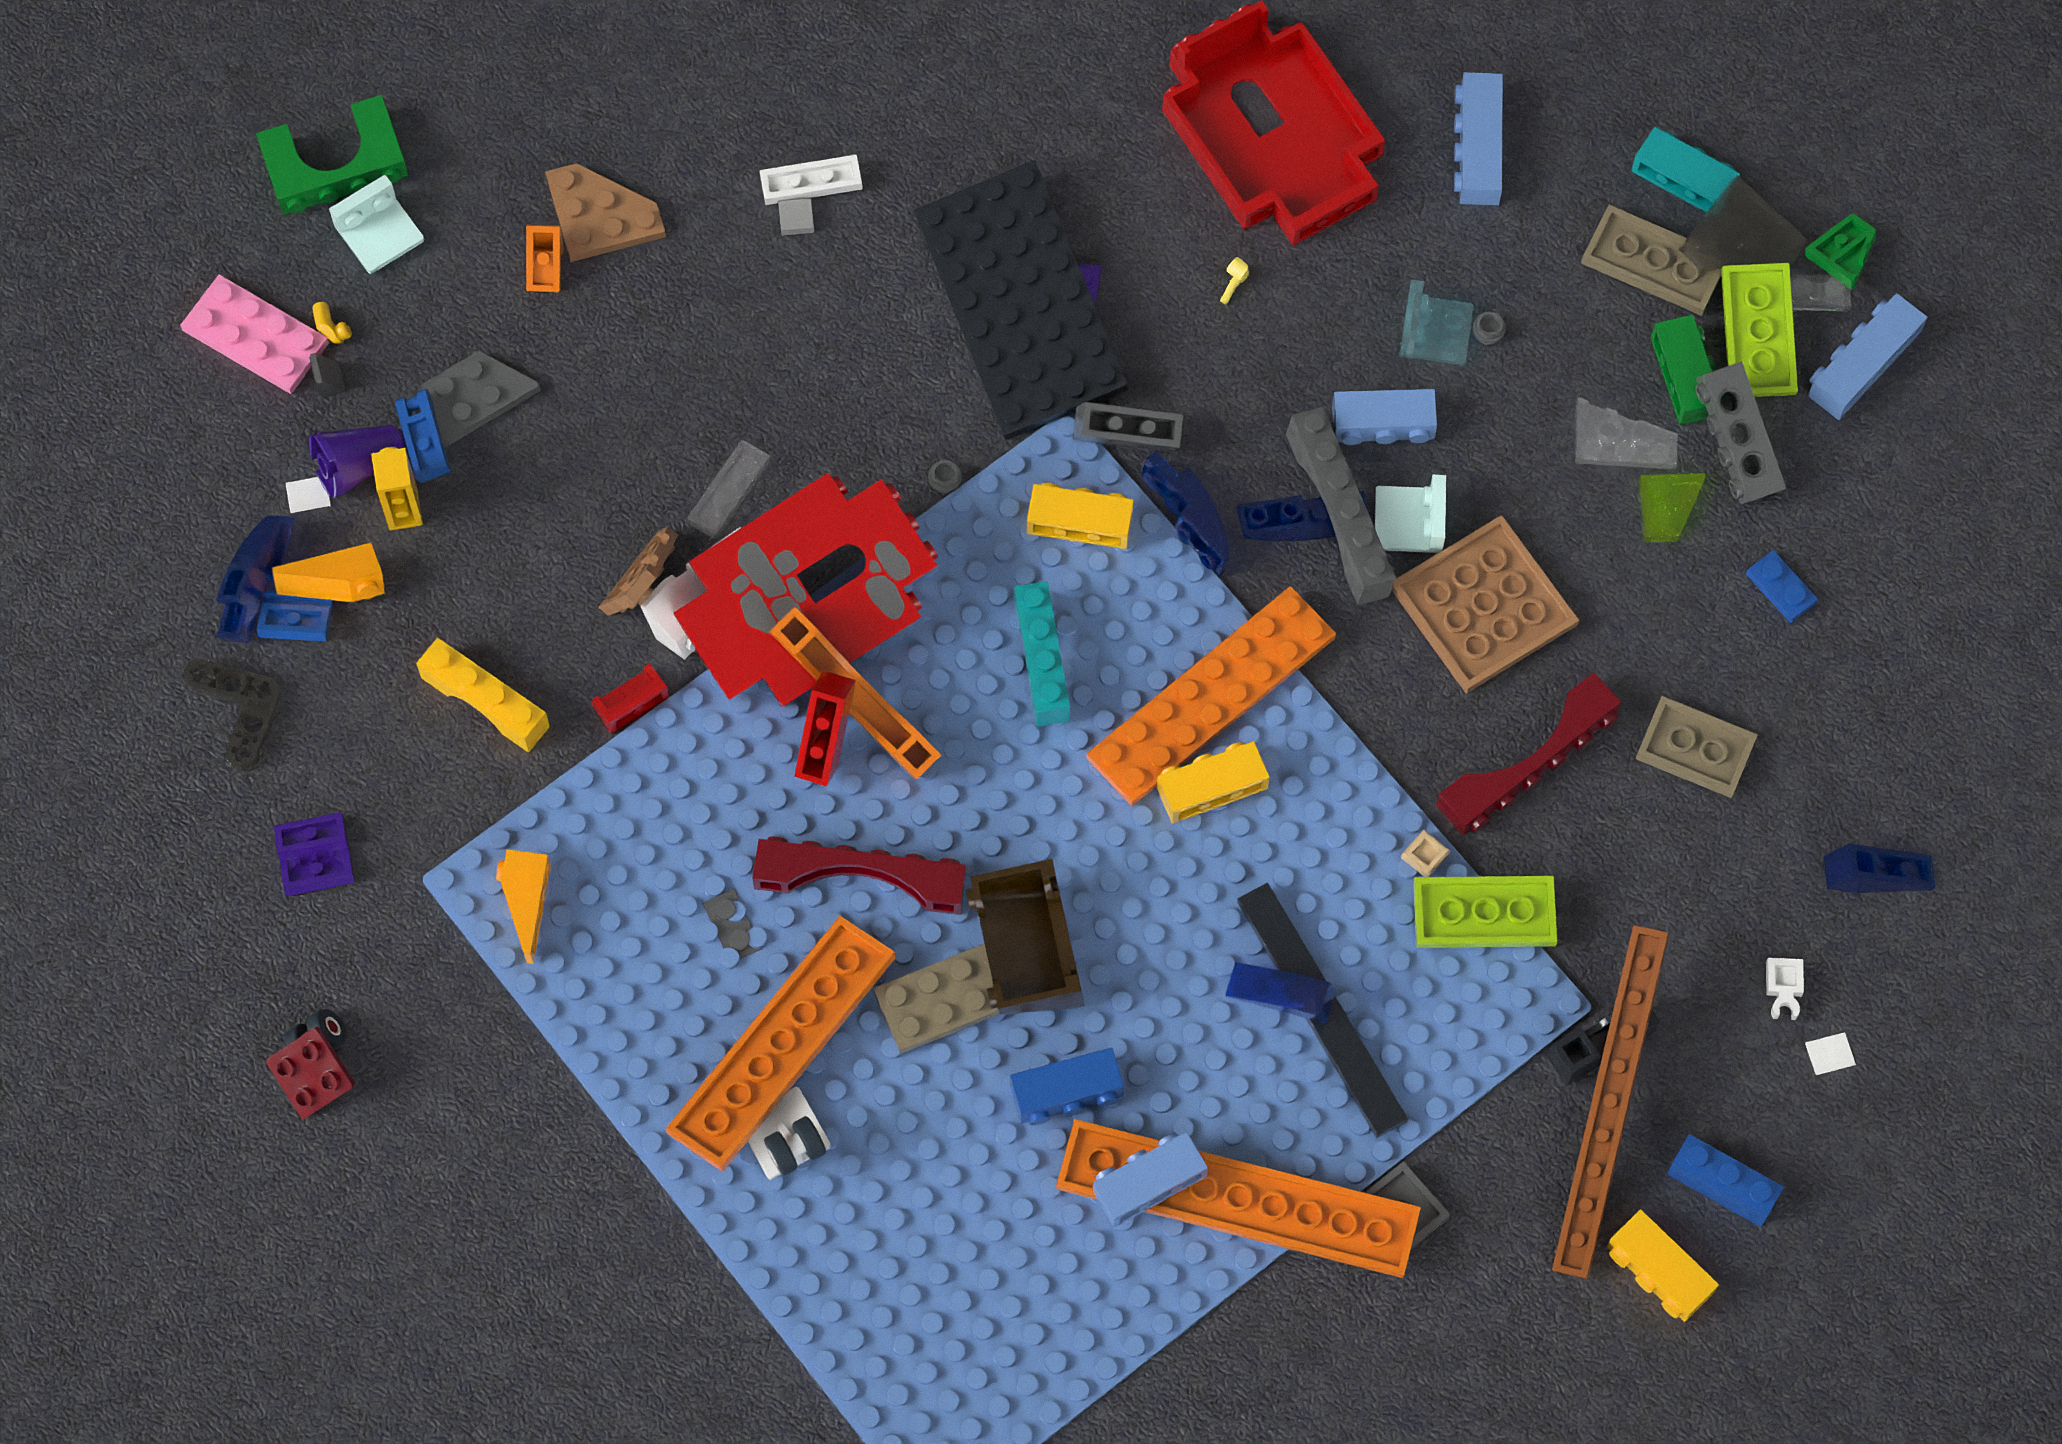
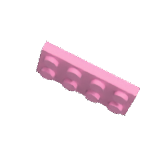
M221 275L216 277L180 325L185 333L290 394L293 393L311 369L310 354L316 353L321 355L329 344L326 336Z

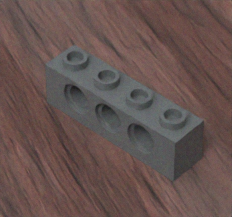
M1742 361L1697 377L1696 394L1702 404L1705 403L1708 411L1707 425L1711 434L1717 437L1720 446L1718 448V456L1721 464L1728 468L1731 477L1729 487L1733 497L1738 499L1741 505L1787 489ZM1723 394L1728 395L1733 401L1731 411L1725 410L1721 405ZM1734 426L1740 427L1744 432L1742 443L1735 441L1732 436ZM1746 457L1750 458L1755 464V471L1752 475L1748 474L1743 468V462Z

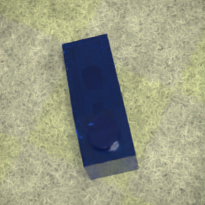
M1849 843L1823 856L1827 889L1868 893L1935 889L1931 855Z
M1235 962L1225 996L1326 1024L1336 989L1330 982L1301 974Z

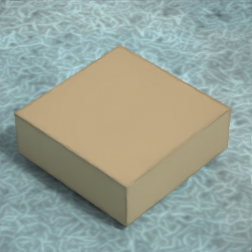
M1423 829L1402 853L1401 859L1424 877H1430L1450 855V850Z

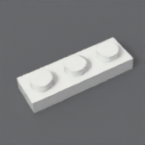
M857 155L760 170L765 205L776 204L778 201L806 199L862 189Z

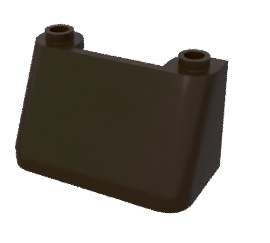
M1053 859L971 876L972 888L966 889L970 910L977 909L993 982V987L987 988L991 1009L998 1008L999 1014L1067 1010L1085 1006Z

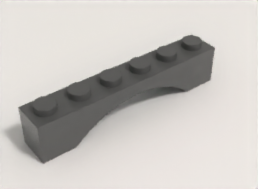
M1320 407L1293 414L1286 432L1287 439L1297 463L1311 477L1327 508L1338 540L1345 577L1357 605L1388 598L1396 577L1324 408Z

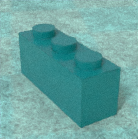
M1657 127L1653 128L1636 154L1631 170L1633 173L1715 218L1718 217L1733 194L1740 177V173L1735 171L1730 164L1719 162L1709 157L1701 148L1689 146L1680 141L1673 133L1666 130L1662 131Z

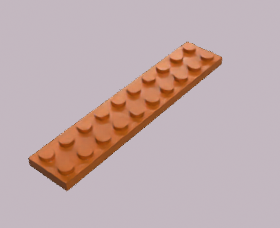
M1074 1119L1056 1189L1097 1200L1093 1193V1182L1097 1181L1095 1177L1100 1172L1110 1167H1114L1117 1170L1128 1164L1127 1159L1136 1152L1146 1150L1148 1153L1159 1147L1158 1142L1160 1140ZM1198 1150L1208 1167L1207 1177L1144 1211L1404 1278L1421 1207Z

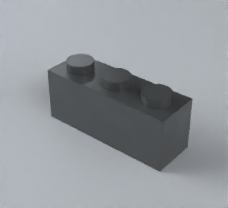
M1084 402L1076 407L1073 440L1172 452L1180 448L1183 414Z

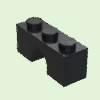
M1614 1007L1610 1009L1609 1014L1591 1028L1583 1030L1580 1027L1552 1044L1547 1057L1566 1085L1600 1066ZM1653 1010L1651 1011L1646 1037L1655 1032L1660 1021Z

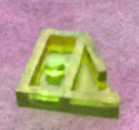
M1705 473L1640 476L1639 487L1644 542L1679 540L1704 483Z

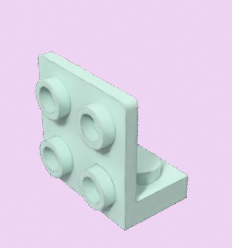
M383 175L329 208L334 227L369 274L376 272L424 242L423 235L396 200L392 183L386 175Z
M1433 474L1430 486H1424V488L1377 486L1375 491V530L1384 551L1440 553L1445 540L1446 475Z

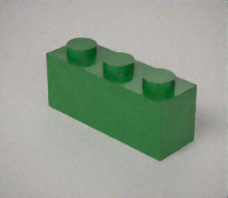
M1693 315L1655 323L1651 334V341L1679 425L1707 419L1709 414L1705 403L1702 404L1696 394L1695 386L1698 384L1696 378L1715 371V365L1710 354L1707 355L1703 346L1705 344V335L1702 326L1696 325ZM1724 394L1721 397V405L1725 403Z

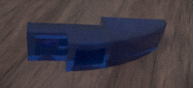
M1157 451L1146 458L1141 472L1145 483L1150 489L1156 490L1161 495L1172 513L1179 515L1175 529L1180 540L1184 544L1190 545L1196 551L1200 561L1206 568L1212 569L1218 577L1224 574L1230 556L1224 526L1214 503L1189 468L1178 475Z
M1359 491L1370 516L1364 491ZM1302 495L1236 506L1245 539L1287 542L1331 538L1336 535L1322 497L1303 500Z
M267 515L256 525L237 550L226 571L216 598L217 602L225 605L217 638L226 642L249 643L260 601L263 597L265 583H274L272 568L282 565L287 544L291 537L294 518Z

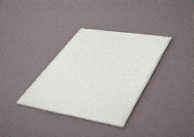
M318 477L286 483L290 513L330 506L329 495L324 490Z
M1845 1032L1805 1043L1816 1075L1856 1065Z

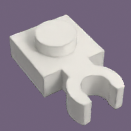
M1768 958L1766 961V995L1777 996L1771 1008L1772 1018L1778 1019L1780 1015L1779 1008L1786 1006L1791 1010V1020H1796L1800 1012V1006L1797 1000L1794 999V996L1802 997L1804 993L1803 959Z

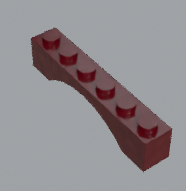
M1593 672L1568 692L1559 725L1541 748L1522 762L1503 770L1483 774H1464L1438 795L1436 807L1462 836L1471 829L1477 832L1490 820L1488 816L1496 809L1502 812L1508 808L1516 799L1514 795L1523 788L1526 791L1532 789L1541 780L1542 777L1540 775L1548 768L1553 771L1561 766L1567 759L1566 754L1574 748L1580 750L1585 747L1593 738L1591 734L1600 727L1603 730L1609 728L1619 717L1617 713L1621 701Z
M775 836L768 837L767 840H758L752 877L754 889L789 894L805 884L822 878L841 875L863 876L881 880L901 889L914 898L926 911L961 915L966 882V865L960 864L958 860L951 858H942L940 861L926 860L924 856L918 854H906L905 857L892 856L890 852L880 849L871 850V853L860 852L856 848L847 845L828 848L822 847V844L815 841H803L802 844L788 843V840Z

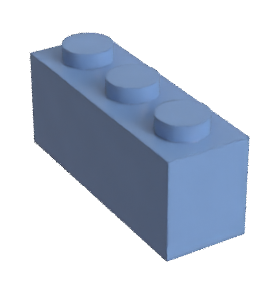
M1435 389L1334 392L1332 403L1333 428L1338 442H1343L1346 445H1357L1362 441L1390 444L1396 440L1424 443L1435 438L1437 429Z
M1187 1131L1179 1136L1176 1132L1169 1134L1158 1142L1159 1147L1148 1153L1146 1150L1138 1151L1127 1159L1128 1164L1117 1170L1114 1167L1107 1168L1095 1177L1097 1181L1093 1182V1193L1114 1228L1207 1177L1208 1167Z

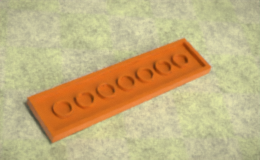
M1291 586L1288 587L1086 754L1087 760L1133 807L1157 787V777L1161 775L1163 770L1174 765H1180L1181 767L1336 638V633Z
M839 916L666 1127L667 1134L723 1172L896 959L895 952L848 920Z

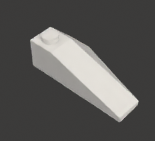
M739 527L738 529H736L735 531H733L731 534H733V533L736 532L737 530L741 529V527ZM689 563L686 564V572L677 578L670 575L653 590L649 598L640 605L655 638L684 660L696 650L673 616V613L706 592V589Z

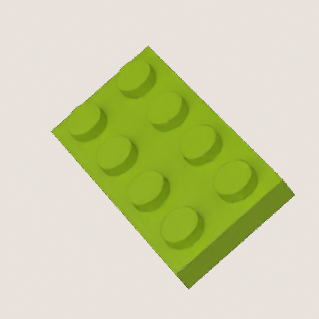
M1789 263L1722 266L1727 366L1742 361L1754 397L1797 395L1798 386Z
M1554 876L1414 877L1416 948L1548 947L1557 945Z

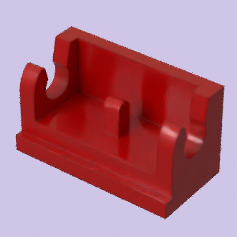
M649 663L644 666L643 672L601 698L596 696L591 699V705L609 732L614 734L669 698L666 684Z

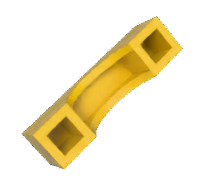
M438 637L416 663L420 676L424 681L446 696L458 697L472 705L486 716L502 735L528 753L550 727L545 711Z

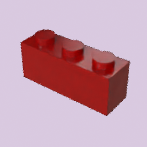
M822 671L811 691L794 777L828 786L839 765L856 683L855 679Z

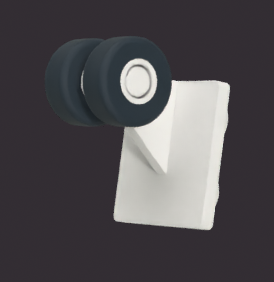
M794 1087L786 1093L748 1140L750 1148L769 1180L781 1174L787 1175L795 1171L798 1165L809 1159L815 1160L823 1156L831 1146L799 1087Z

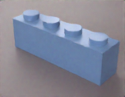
M1463 72L1461 85H1455L1454 101L1455 104H1460V114H1455L1454 133H1460V143H1455L1454 162H1460V172H1455L1454 191L1460 192V204L1499 206L1502 193L1503 74Z
M1897 293L1888 302L1883 299L1872 312L1874 318L1868 324L1863 321L1852 333L1851 337L1853 340L1847 346L1841 344L1830 358L1832 360L1831 364L1826 369L1823 366L1819 367L1809 380L1812 386L1808 397L1838 420L1846 414L1923 330L1928 317Z

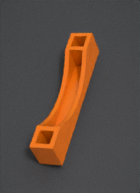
M793 607L768 631L816 680H818L823 670L856 680L849 714L913 779H918L941 756L850 665L796 607Z

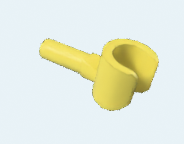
M1236 257L1227 268V272L1233 278L1220 299V302L1223 304L1229 302L1239 283L1244 282L1249 276L1248 265L1239 257Z

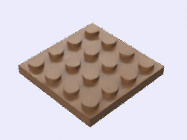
M1502 515L1396 578L1391 590L1466 694L1575 628L1579 623V619Z

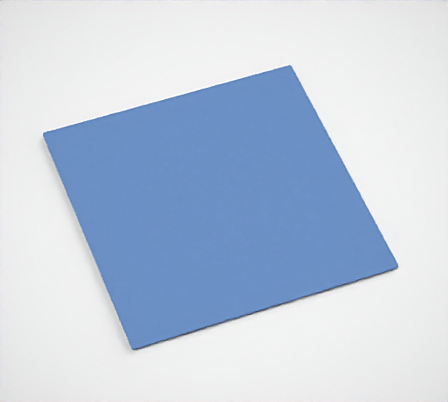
M1074 412L1044 425L915 519L920 529L916 530L922 542L928 540L938 555V558L934 560L937 567L903 588L906 593L912 591L922 605V609L918 611L921 618L850 663L941 754L918 779H913L850 714L839 765L828 786L794 777L812 688L781 707L764 679H761L728 700L710 671L706 670L423 876V883L865 1444H1043L1289 1250L1147 1212H1142L1114 1228L1098 1200L1056 1189L1074 1119L1156 1140H1161L1175 1132L1179 1136L1187 1131L1199 1151L1363 1192L1575 1025L1591 1010L1590 1002L1542 947L1416 948L1413 881L1414 877L1424 876L1402 860L1401 855L1423 829L1450 850V855L1430 877L1480 876L1299 669L1181 766L1184 767L1192 764L1197 757L1211 753L1214 756L1225 752V749L1234 743L1244 742V744L1254 741L1270 777L1267 790L1172 824L1157 787L1131 807L1087 760L1086 754L1245 624L1252 618V615L1101 443L1073 440L1076 416ZM1054 483L1064 489L1087 488L1096 494L1108 495L1110 493H1119L1129 499H1134L1127 549L1027 534V516L1033 484ZM865 556L811 594L810 597L816 604L858 577L865 569ZM1048 581L1070 704V722L1036 727L1030 697L1025 651L1022 637L1019 633L1014 604V586ZM775 836L788 840V843L802 844L803 841H815L822 844V847L828 848L847 845L856 848L860 852L871 853V850L880 849L890 852L892 856L905 857L906 854H918L924 856L926 860L940 861L942 858L958 860L960 864L966 865V882L961 915L926 911L914 898L901 889L881 880L863 876L841 875L822 878L805 884L789 894L754 889L752 877L758 840H767L768 837ZM506 849L548 854L551 864L534 964L526 962L501 881L496 879L499 860H505ZM1053 859L1085 1006L1067 1010L999 1014L900 1055L874 995L873 988L984 944L977 909L970 910L966 889L972 888L971 876ZM1267 882L1408 1118L1407 1123L1377 1139L1237 903V898ZM732 889L735 890L739 901H732L735 905V913L729 918V921L740 922L747 915L752 926L747 932L750 938L749 946L754 949L762 947V950L740 960L739 954L735 949L723 948L718 938V928L710 921L702 904ZM841 916L893 950L896 954V959L790 1088L799 1087L831 1146L823 1156L815 1160L809 1159L798 1165L795 1171L787 1175L781 1174L769 1180L747 1142L722 1172L668 1135L666 1127L831 925ZM1113 1048L1124 1085L1123 1097L1118 1098V1102L1105 1107H1099L1098 1103L1086 1106L1083 1112L1072 1116H1065L1064 1113L1050 1116L1051 1119L1039 1125H1030V1122L1021 1124L1010 1087L1011 1074Z

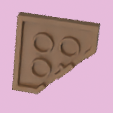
M577 163L545 171L570 262L666 237L656 202Z
M668 526L659 530L598 608L610 616L617 612L623 613L627 608L633 609L637 604L642 605L652 594L651 584L661 575L664 570L663 564L675 549L673 544L678 534Z

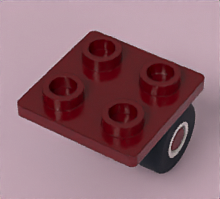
M320 1009L308 1018L307 1026L305 1024H297L288 1030L284 1038L286 1047L266 1059V1064L302 1119L309 1117L355 1086V1082L334 1051L346 1041L347 1033L342 1020L329 1009Z

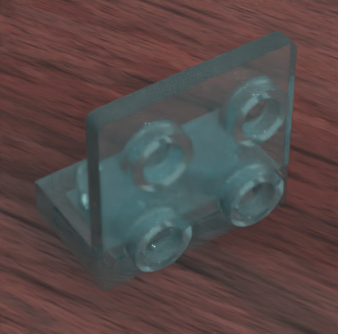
M1411 279L1399 356L1465 365L1474 305L1467 302L1429 297V294H1423L1424 281Z

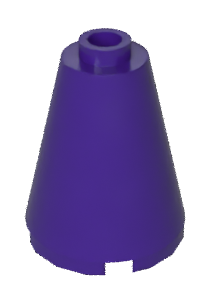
M393 425L319 432L309 437L312 460L317 459L320 468L316 470L317 476L327 494L334 498L342 496L374 475L371 453H377L387 447L407 448L403 431L401 429L396 430Z

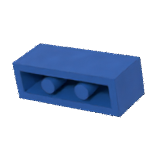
M1112 1047L1010 1075V1087L1021 1124L1030 1122V1125H1039L1051 1119L1050 1116L1064 1113L1065 1116L1076 1115L1085 1110L1084 1107L1097 1103L1099 1107L1109 1106L1118 1102V1098L1123 1097L1124 1094L1123 1081Z
M1688 1134L1667 1173L1668 1176L1759 1227L1763 1225L1784 1186Z

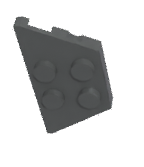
M480 351L475 352L421 384L422 390L428 389L432 397L433 408L444 448L541 391L537 381Z

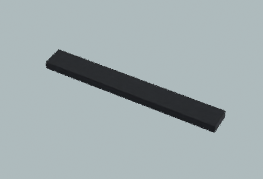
M1268 882L1237 898L1239 907L1376 1139L1407 1123L1408 1118Z

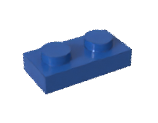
M1774 550L1747 570L1746 575L1790 623L1816 605L1818 598Z

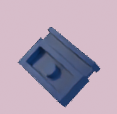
M265 591L264 602L261 606L257 625L258 638L326 642L333 600L279 595L276 591Z

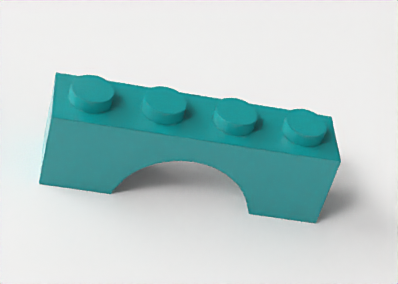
M1048 581L1014 586V604L1019 633L1021 634L1025 651L1035 725L1039 727L1070 722V704Z

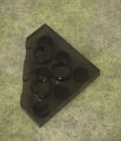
M1736 176L1729 182L1679 250L1702 271H1716L1717 269H1722V266L1789 263L1790 266L1809 243V240L1739 176Z

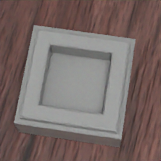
M811 198L778 201L782 236L814 233Z

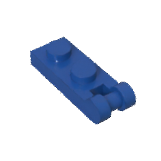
M428 389L418 391L416 393L417 396L410 399L403 397L395 400L415 478L419 483L451 472L433 408L434 403ZM421 410L420 413L412 415L413 411Z

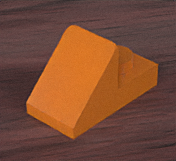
M527 224L526 291L560 292L561 256L564 253L560 225Z

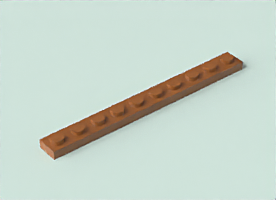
M1633 925L1552 1267L1554 1272L1589 1279L1669 939L1668 932Z

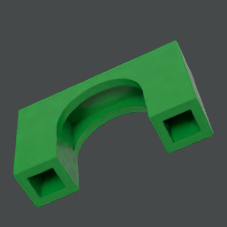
M382 95L350 104L361 137V144L355 158L344 167L336 170L322 171L306 165L297 154L288 124L256 133L282 215L299 213L307 207L319 203H332L339 197L359 191L383 175H386L392 184L408 176Z

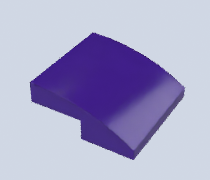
M342 812L274 825L277 854L280 860L283 888L286 896L355 883Z

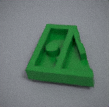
M1851 213L1807 246L1805 257L1852 290L1856 286L1876 240V229L1854 213Z

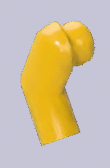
M317 302L313 305L312 309L316 328L331 342L342 344L345 339L351 337L352 332L349 325H346L345 322L335 325L332 321L329 305L326 302Z

